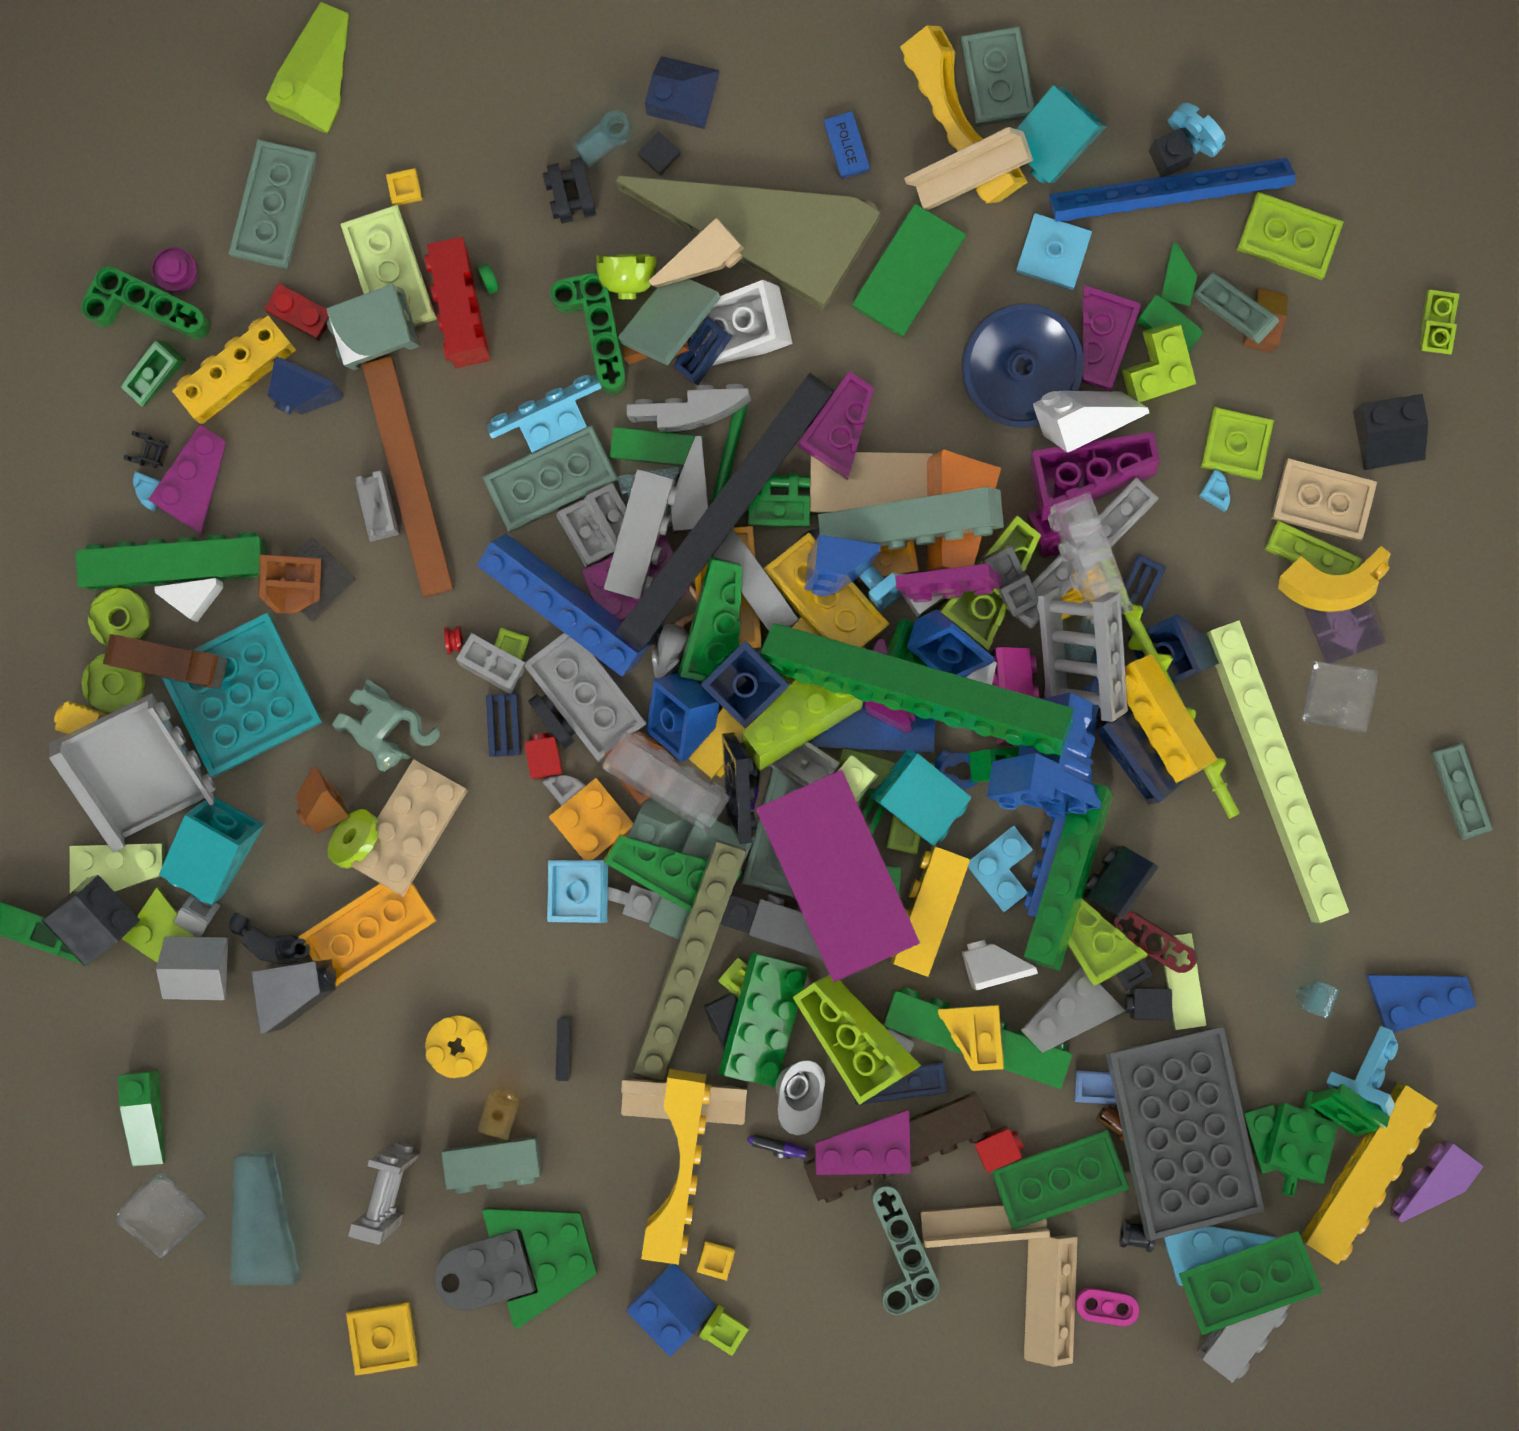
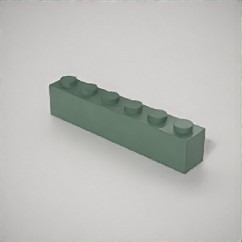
M991 487L818 514L820 535L880 544L881 546L888 545V549L906 548L907 542L916 541L917 545L934 544L935 538L945 537L946 541L964 539V534L974 532V536H988L993 534V529L1004 528L1001 490Z

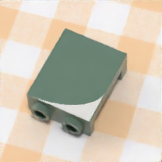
M394 284L327 308L329 316L327 326L330 333L335 336L338 345L336 355L339 362L347 368L357 370L360 368V363L403 347L412 350L421 346L404 290Z

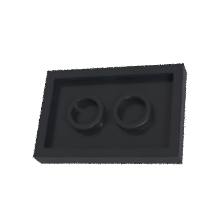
M734 732L723 733L726 817L739 843H752V831L756 830L754 812H751L750 803L755 802L754 788L752 784H749V775H752L754 772L751 756L746 755L744 743L739 742Z

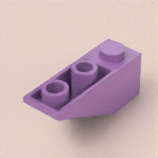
M1444 1140L1442 1143L1436 1144L1428 1155L1430 1160L1425 1167L1418 1169L1413 1174L1410 1180L1412 1185L1407 1192L1400 1194L1393 1202V1211L1390 1216L1400 1222H1404L1466 1192L1484 1166L1451 1142Z

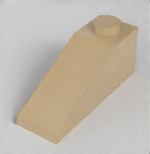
M716 218L654 275L649 282L652 286L658 288L721 270L725 266L731 268L742 258L740 252L744 247L726 226Z

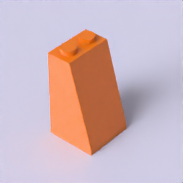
M943 449L928 457L927 497L983 487L996 489L1001 468ZM974 532L964 534V539L946 541L945 537L935 538L934 544L927 545V571L973 566L982 536H974Z

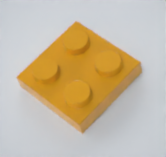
M597 778L549 816L550 820L583 860L596 859L613 845L619 834L625 835L632 829L634 824Z

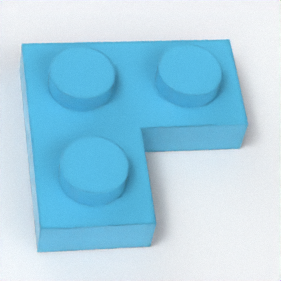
M1015 826L1009 828L971 858L968 869L1002 912L1007 911L1028 893L1009 870L1033 850Z

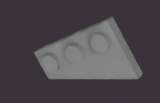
M1080 967L1029 1020L1021 1031L1043 1053L1125 1012V1010L1100 984L1093 987L1082 967Z

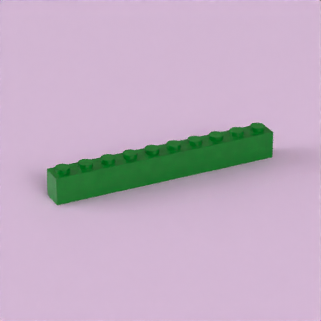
M773 623L760 652V655L780 675L794 678L802 684L822 686L833 693H846L855 696L861 701L877 702L892 710L901 709L914 713L923 719L932 718L942 721L954 728L963 727L970 729L981 736L1001 738L1012 745H1025L1035 748L1043 754L1061 756L1073 725L1074 708Z

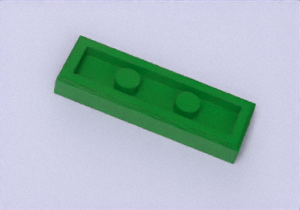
M613 427L610 459L684 467L695 436ZM702 437V447L704 444V437Z

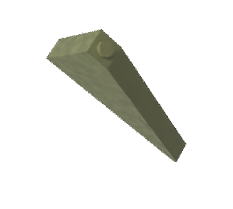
M618 176L616 180L619 191L695 236L701 233L714 219H719L744 247L740 252L742 258L738 262L822 312L826 309L877 226L881 214L877 210L878 207L867 199H862L861 201L856 197L629 176Z

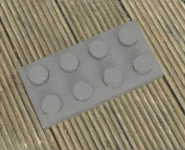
M563 633L525 662V668L598 762L605 757V753L647 725L595 656L567 634Z

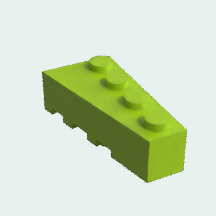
M795 680L743 732L742 742L745 745L746 753L748 756H751L753 763L761 771L804 745V743L861 710L863 701L846 693H833L825 687L815 684H802Z

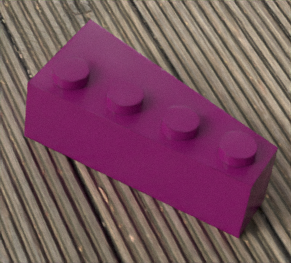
M1154 432L1091 441L1070 452H1066L1060 447L1032 451L1030 472L1041 522L1123 489L1136 477L1143 481L1155 476L1160 457Z

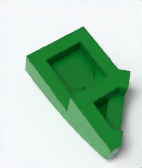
M1172 242L1160 296L1168 302L1190 306L1197 274L1176 242Z

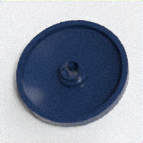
M1028 303L1004 306L983 318L973 329L965 344L961 363L963 383L974 405L992 420L1012 427L1039 425L1033 403L1041 400L1042 396L1049 392L1078 391L1084 369L1082 347L1071 325L1053 310Z

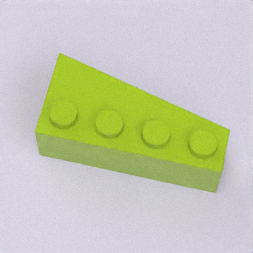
M1016 516L1009 521L981 558L1009 544L1012 546L1023 571H1025L1041 534L1020 517ZM980 558L975 565H980L984 563ZM995 588L993 593L986 595H976L974 591L963 592L960 598L947 599L939 609V612L984 650L989 651L998 627H1000L1005 616L1007 607Z
M828 975L814 982L793 997L859 1105L921 1066L840 980L833 982L831 976Z

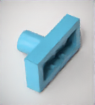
M871 566L861 574L860 579L870 589V602L880 613L902 596V592L896 588L894 573L884 578L875 566Z

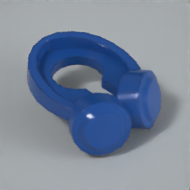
M946 750L940 752L934 762L936 769L961 789H967L977 784L971 782V777L967 780H960L955 774H946L944 771L946 767H956L961 762L970 765L969 754H951Z

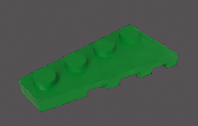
M710 556L679 669L680 677L703 681L726 656L739 646L742 566L740 563Z
M622 834L617 836L603 859L607 865L690 912L708 862L704 858ZM740 869V871H739V873H738V876H737L736 881L738 880L739 876H740L741 873H742V870H741V869Z

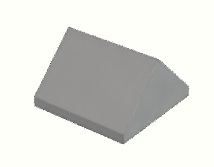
M165 937L156 966L162 999L226 1000L228 938Z

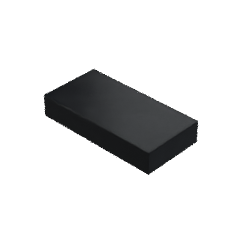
M561 1016L557 1019L555 1078L557 1081H569L571 1077L572 1017Z

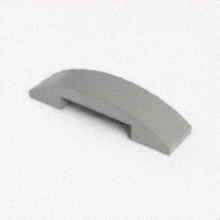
M732 529L714 553L715 558L741 564V593L768 631H770L773 623L791 627L799 619L734 529Z

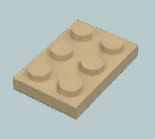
M1288 458L1285 461L1271 519L1361 542L1364 537L1377 482Z

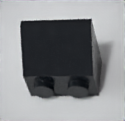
M1423 394L1364 403L1353 411L1364 470L1425 460L1428 419Z
M1122 845L1118 846L1117 849L1112 847L1106 853L1102 860L1105 866L1099 875L1093 873L1088 879L1085 889L1088 891L1084 895L1085 898L1114 918L1125 917L1159 868L1155 863Z
M99 875L86 878L41 921L86 966L120 941L140 919Z

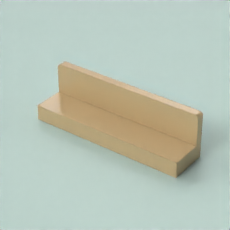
M1008 127L904 179L907 185L916 186L923 209L930 210L1033 161L1024 131Z
M623 1078L621 1114L623 1116L669 1119L663 1109L667 1081ZM705 1084L711 1085L709 1104L702 1103L701 1115L707 1116L706 1122L743 1125L745 1122L747 1087Z
M1003 1204L920 1211L922 1242L925 1248L1050 1237V1230L1047 1228L1046 1219L1012 1231Z
M1063 1235L1028 1239L1024 1359L1026 1361L1052 1367L1073 1363L1078 1238L1076 1236Z

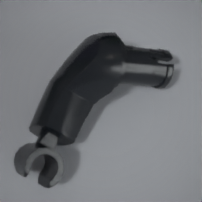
M234 913L229 922L231 932L238 936H243L241 943L261 961L291 964L298 959L305 958L309 954L310 946L309 944H304L307 942L304 939H298L294 935L270 937L256 927L249 931L246 927L250 920L239 913Z

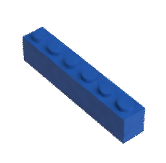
M508 534L491 541L477 564L479 568L620 676H624L637 666L651 644L648 642L644 649L640 651L616 634V631L623 623Z

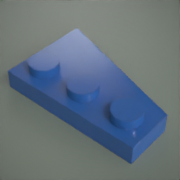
M1366 975L1382 1026L1392 1030L1393 1033L1476 1007L1468 979L1465 976Z

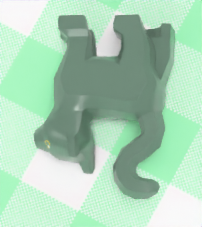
M369 679L366 680L364 689H356L349 699L356 706L364 705L367 707L368 711L362 720L359 721L351 716L339 713L332 723L334 729L339 732L347 730L361 747L370 751L376 760V768L383 772L396 766L403 758L409 759L411 757L398 744L386 740L402 720L409 722L410 735L415 743L419 745H432L440 737L438 727L433 728L428 734H424L422 732L421 717L417 712L393 700L385 689Z

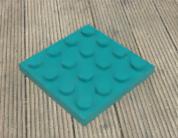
M265 613L193 649L228 659L221 690L162 677L192 741L212 778L323 723L269 613Z

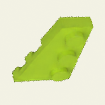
M156 887L137 916L140 921L122 940L158 963L165 937L197 936L174 923L178 910L174 909L161 888Z
M1083 899L1081 900L1068 946L1092 986L1095 987L1147 957L1148 954L1131 942L1119 929L1112 926Z

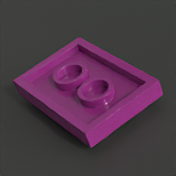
M666 535L660 537L657 546L662 547L658 564H652L649 576L653 577V581L673 556ZM612 558L581 570L593 600L620 621L625 620L640 599L604 589Z
M989 564L895 576L896 588L916 603L932 601V596L944 595L946 599L962 597L963 592L974 591L976 595H986L993 593L995 588H1002L1001 575Z

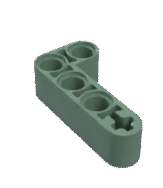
M884 1182L874 1187L871 1198L904 1276L886 1284L882 1290L881 1298L887 1312L892 1315H901L934 1300L939 1294L940 1287L898 1190L891 1183ZM885 1191L888 1195L894 1194L890 1201L895 1212L890 1214L884 1202L878 1203L882 1199L881 1193ZM903 1220L907 1223V1229L903 1234L896 1235L890 1231L894 1221ZM909 1249H916L920 1252L918 1261L912 1264L903 1260L904 1253ZM928 1278L933 1282L931 1290L924 1293L916 1289L917 1282L920 1279ZM894 1291L903 1293V1302L899 1305H891L887 1301L890 1293Z

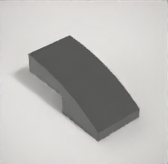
M1008 544L981 558L984 564H989L1001 575L1002 588L996 589L1013 617L1037 605V593L1029 576L1024 573L1011 545Z

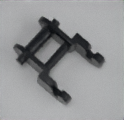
M132 431L131 435L144 439L147 443L143 457L139 456L138 459L124 455L123 459L142 466L147 462L153 464L152 468L155 469L157 466L163 467V464L160 463L163 449H169V446L164 444L165 441L160 440V443L152 441L153 438L151 436ZM151 445L157 446L153 460L147 458Z

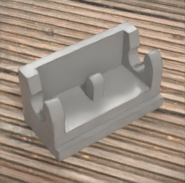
M381 470L372 472V476L368 478L356 477L357 491L369 541L372 542L400 535L387 478Z
M471 633L456 658L459 666L509 694H513L518 678L523 676L525 671V662Z
M806 742L769 766L799 786L804 787L838 772L840 763L811 743Z

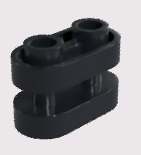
M582 157L570 159L572 169L561 171L559 163L547 165L548 172L542 173L547 191L553 190L555 198L554 201H550L553 218H560L561 224L572 222L571 212L583 209L585 218L597 215ZM575 181L579 197L568 200L564 183Z

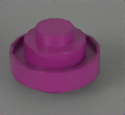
M177 247L167 248L159 252L151 266L152 276L156 284L163 290L173 294L189 290L196 282L198 276V265L194 258L184 249Z

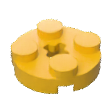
M463 1015L446 1017L436 1023L429 1031L425 1042L427 1061L438 1073L450 1078L466 1077L479 1069L487 1057L489 1047L481 1025L474 1019ZM457 1038L462 1039L461 1045L465 1047V1051L454 1055L451 1053L452 1048L449 1047V1042H455Z

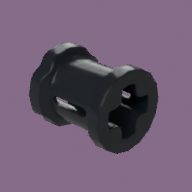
M1129 1219L1123 1220L1120 1229L1119 1246L1123 1248L1127 1245L1145 1248L1146 1252L1151 1253L1154 1249L1155 1240H1146L1143 1225L1130 1223Z

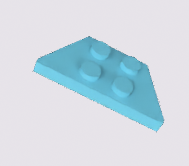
M1211 1225L1164 1237V1241L1173 1266L1172 1269L1178 1285L1183 1286L1179 1273L1278 1237Z

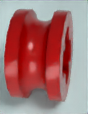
M460 625L456 626L454 630L444 627V640L448 655L452 654L455 650L460 653L464 646Z

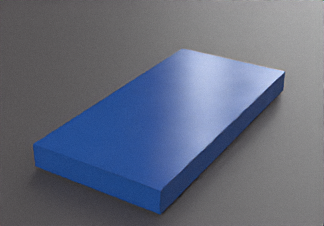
M863 702L861 710L813 738L811 744L817 748L905 752L907 749L919 753H934L935 719H923L914 714L915 721L910 722L911 732L904 733L867 714Z

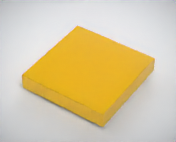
M409 1301L346 1312L355 1376L418 1365Z

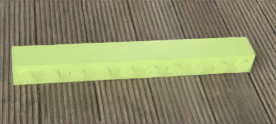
M1240 620L1205 633L1218 659L1219 664L1215 665L1311 922L1322 923L1349 913Z

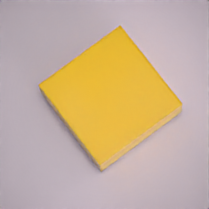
M415 168L386 174L393 206L423 200Z
M706 1240L697 1272L727 1281L735 1248Z

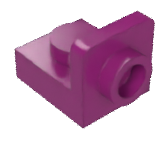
M1039 509L1027 513L1029 525L1041 534L1039 543L1042 558L1058 555L1070 545V528L1062 514L1041 522Z

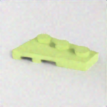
M126 844L124 848L114 853L109 845L69 846L70 893L86 878L99 875L114 892L159 877V872L165 861V844Z

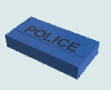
M853 111L824 119V127L840 178L844 179L870 171Z

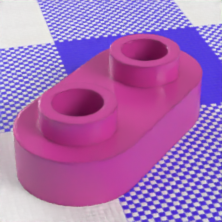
M1088 1287L1081 1290L1075 1300L1076 1309L1081 1317L1092 1322L1129 1326L1137 1320L1139 1315L1138 1303L1131 1295L1124 1292ZM1089 1298L1096 1299V1305L1093 1308H1087L1085 1305ZM1125 1303L1127 1305L1124 1313L1116 1311L1118 1304Z

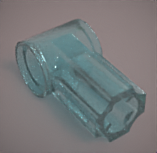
M618 110L608 112L603 117L601 123L573 144L575 150L589 167L617 145H622L630 139L631 127L627 116ZM616 122L625 125L620 133L614 134L609 131L610 126Z
M1313 980V983H1310L1308 986L1300 987L1296 997L1299 999L1302 1009L1329 1019L1340 989L1318 980Z

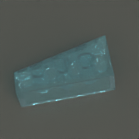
M241 1153L234 1157L231 1285H295L302 1279L300 1269L297 1267L294 1254L296 1253L288 1227L287 1211L284 1209L281 1196L282 1189L274 1153Z

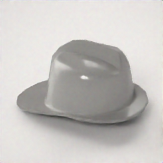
M804 1060L790 1064L789 1067L785 1068L778 1075L776 1080L778 1119L781 1126L788 1133L795 1135L806 1134L819 1121L822 1111L825 1075L822 1068L816 1062Z

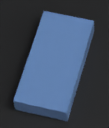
M1075 1070L1074 1101L1116 1104L1110 1072Z

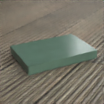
M1020 26L961 36L960 43L975 126L1026 118L1035 106Z
M690 279L658 287L621 332L618 339L622 345L668 365L719 301V293Z

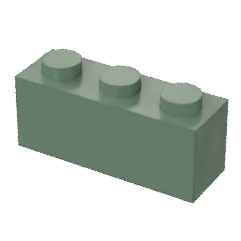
M538 1136L446 1148L442 1151L446 1190L455 1189L456 1194L474 1191V1186L486 1184V1189L501 1188L505 1186L504 1182L517 1180V1185L531 1184L536 1182L535 1177H540L543 1173Z

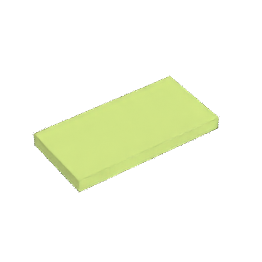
M398 205L340 224L364 294L394 284L404 290L415 327L437 319Z

